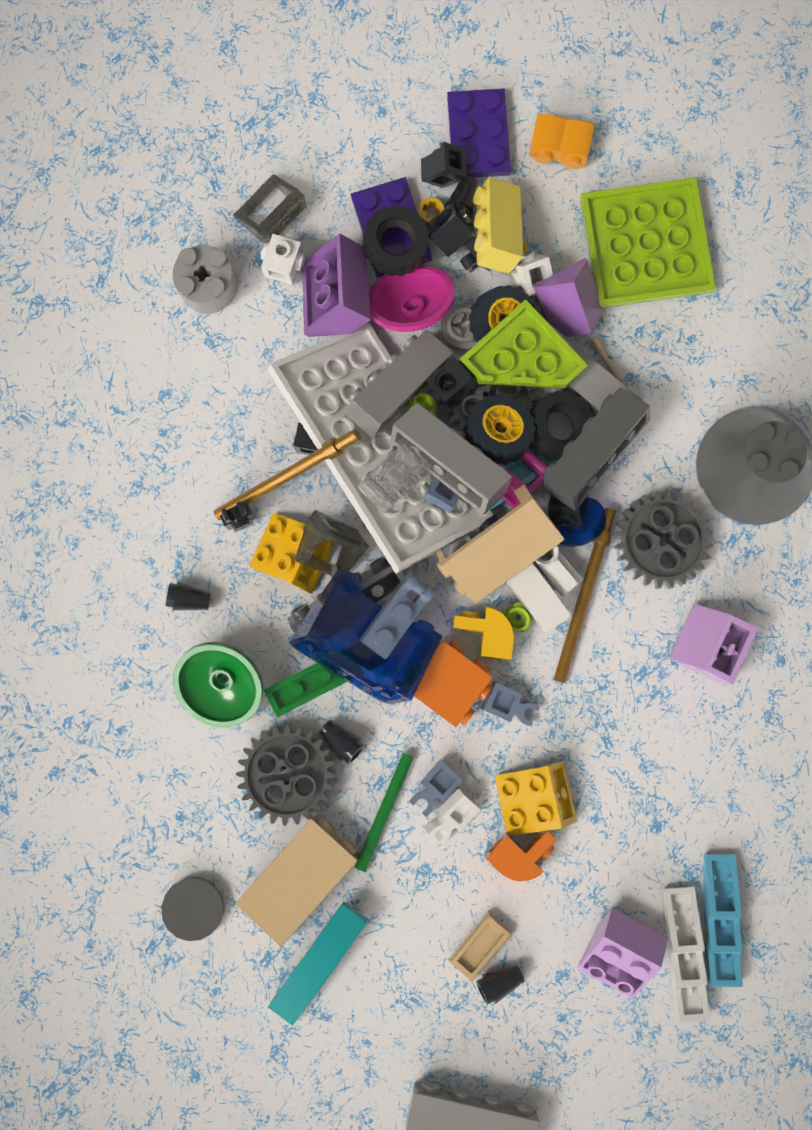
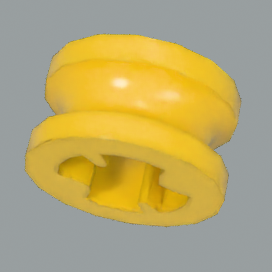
M426 198L419 205V217L424 219L426 227L427 223L433 218H428L427 212L424 210L429 211V208L432 207L436 209V214L444 210L443 203L437 198Z

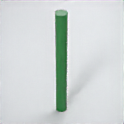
M402 753L358 857V861L355 864V868L360 871L366 872L411 766L414 757Z

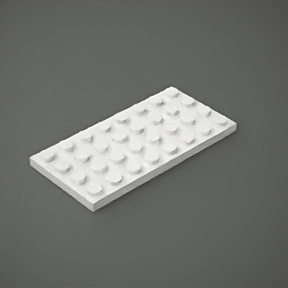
M367 322L352 334L334 336L270 363L267 370L317 449L322 448V444L333 437L339 438L353 429H357L360 432L361 440L345 448L340 456L333 460L328 458L325 462L392 569L397 574L438 550L478 530L480 525L486 519L493 516L490 510L485 515L481 514L460 496L450 513L423 498L434 476L390 442L393 424L408 411V404L373 439L345 415L350 406L348 399L359 387L364 390L368 386L367 381L371 375L378 369L382 372L386 368V362L391 357L370 323Z

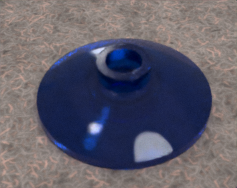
M589 497L583 526L563 527L555 525L565 539L559 544L577 547L586 545L598 538L603 532L607 521L603 506L597 500Z

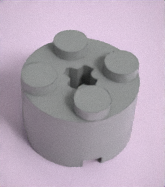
M197 245L181 250L173 267V281L183 301L199 313L212 314L221 311L225 305L234 299L237 291L236 276L225 253L209 245Z

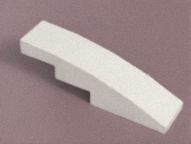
M533 563L505 582L507 586H510L524 607L528 609L545 634L571 617L569 611Z
M695 887L663 889L668 957L677 1023L711 1020L706 992L708 982L703 958L705 948Z

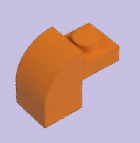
M541 831L522 850L505 833L484 856L503 876L514 881H529L537 878L544 872L535 862L539 858L542 861L545 860L553 852L555 847L552 844L556 839L548 831Z

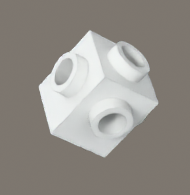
M272 234L270 243L266 242L261 253V259L263 260L261 267L264 276L293 285L297 271H302L306 260V254H303L301 242L296 237L289 234H282V236Z
M534 250L523 252V258L508 274L509 282L513 288L521 289L524 294L536 296L533 285L552 276L553 267L548 256L535 253Z

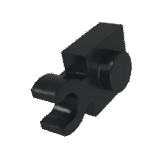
M242 502L236 503V506L233 508L222 509L220 515L224 526L228 530L234 529L235 532L251 525L250 521L256 519L249 504L243 505Z

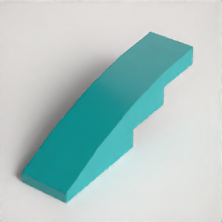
M343 901L271 1000L268 1008L293 1026L367 924L368 919Z

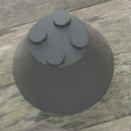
M756 407L739 409L720 418L702 438L696 457L698 483L712 502L711 505L727 518L749 525L774 523L794 513L806 501L812 490V445L803 430L793 420L777 411Z

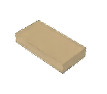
M488 911L450 956L448 961L473 982L512 935V931Z

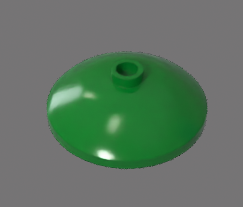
M219 642L198 644L187 650L175 666L173 687L176 697L182 707L192 717L202 723L215 727L237 726L250 719L260 706L263 698L261 674L254 662L245 653L231 645ZM221 673L225 674L228 678H224Z

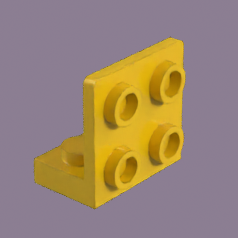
M274 513L249 566L312 594L336 539L318 528Z
M564 761L552 762L537 768L495 776L508 836L561 829L577 822Z

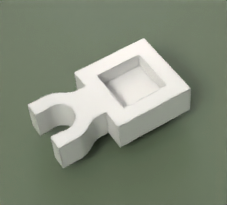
M458 788L437 809L440 816L429 821L424 828L430 836H435L437 841L443 845L449 839L454 828L460 832L481 809Z

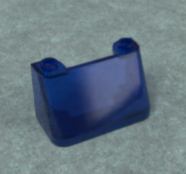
M346 570L336 572L289 641L290 645L378 701L387 704L412 701L443 636L434 630L435 627L425 620L412 622L387 659L382 658L359 641L382 609V606L361 593L363 587L359 582L360 578L356 574Z

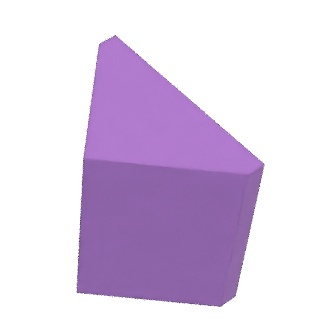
M586 258L533 285L545 320L565 337L591 334L604 309L599 306L598 290Z

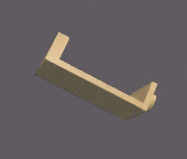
M525 485L514 491L521 504L450 556H447L442 549L436 552L439 559L436 565L445 578L451 576L455 580L453 585L463 598L468 595L475 604L565 540Z
M313 816L235 903L280 947L283 946L358 861V856L355 854L358 849L345 837L342 840L332 833L335 828L322 816L319 819Z

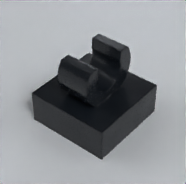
M472 237L465 243L470 253L460 260L466 271L468 270L470 273L479 267L477 265V252L474 250L476 237Z

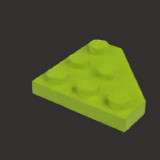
M524 300L459 359V363L479 384L565 388L588 366L527 300Z

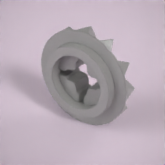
M460 303L454 305L441 320L442 337L448 342L449 346L463 350L472 348L478 343L473 339L474 336L470 330H467L464 337H461L460 329L455 328L456 325H461L464 316L467 317V325L470 326L468 318L471 314L470 308L472 304Z

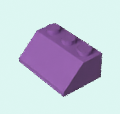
M341 233L305 260L302 269L304 335L308 337L352 334L371 320L367 258L364 255V248Z

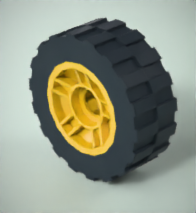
M510 285L495 287L478 296L476 302L470 308L471 314L468 318V321H470L469 329L474 336L475 342H479L500 323V316H505L506 318L524 300H527L535 309L536 307L531 302L530 297L524 294L521 289L513 288Z
M489 395L483 400L480 399L475 407H473L464 428L466 430L464 435L471 445L479 447L484 455L493 462L508 465L510 462L519 460L532 443L533 435L536 432L535 420L529 413L530 410L522 405L521 401L515 400L508 395Z

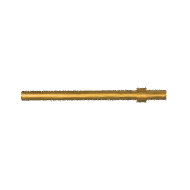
M353 429L339 438L333 437L322 444V448L215 509L214 516L216 519L221 520L222 509L233 508L238 502H242L243 505L249 504L328 458L333 460L340 456L345 448L361 440L360 432L357 429Z
M604 509L599 529L595 530L592 538L594 546L553 680L561 683L566 681L605 548L609 547L612 534H610L616 514V511L613 509Z

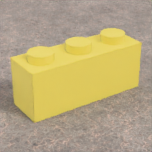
M489 176L482 187L477 188L473 198V203L476 205L474 227L476 228L477 238L474 250L477 252V265L510 274L523 258L520 186Z

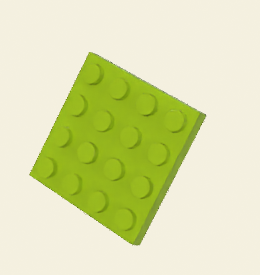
M696 177L581 193L580 204L591 270L598 290L600 307L609 308L714 293L716 285Z

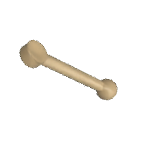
M597 337L590 341L593 350H597L611 374L626 387H629L628 382L622 380L603 350L601 340Z

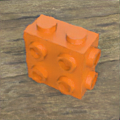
M451 640L449 644L442 641L439 646L433 643L424 655V658L428 661L422 670L416 667L405 682L410 685L406 691L454 727H457L459 723L465 726L475 711L471 707L477 698L483 701L493 688L489 682L493 677L488 674L490 668L477 658L473 662L463 655L466 650Z

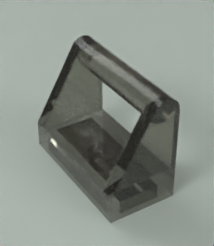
M272 174L233 214V217L262 244H265L266 242L270 243L272 234L280 235L307 206L304 194L296 187ZM275 188H278L286 196L260 225L248 218Z
M315 510L307 520L295 560L300 564L341 580L365 553L369 545L356 528ZM324 539L342 546L336 565L312 555Z

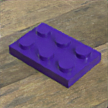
M505 88L447 92L450 144L466 149L467 176L473 178L510 176L511 165Z
M406 177L350 193L363 236L369 218H372L373 214L376 211L382 210L383 207L399 205V207L405 206L410 208L409 210L417 212ZM390 228L381 237L384 249L391 254H402L410 247L409 235L400 228ZM429 246L422 264L432 261ZM373 267L376 278L386 274L378 272L377 269Z

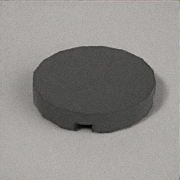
M200 877L185 878L175 883L165 894L161 906L163 922L167 930L176 938L185 941L202 940L211 935L221 923L224 914V899L215 885L209 880Z

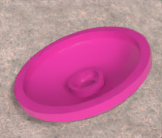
M420 265L415 268L414 272L406 273L404 276L393 275L392 277L384 274L369 290L371 318L378 325L398 332L419 331L436 324L448 314L455 301V289L451 278L445 272L426 265Z

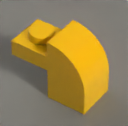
M486 607L484 619H479V613L461 611L460 616H454L452 630L482 633L479 657L512 660L514 633L510 622L501 612Z

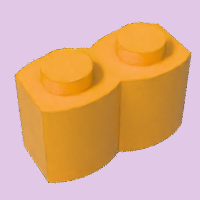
M537 114L529 156L533 157L537 162L545 164L551 161H558L569 169L586 167L595 125L586 121L564 119L551 114Z

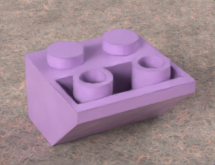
M693 604L669 659L723 685L734 684L759 628L730 614Z
M611 908L598 924L578 964V969L589 974L592 978L598 979L617 989L620 993L634 998L662 968L668 937Z

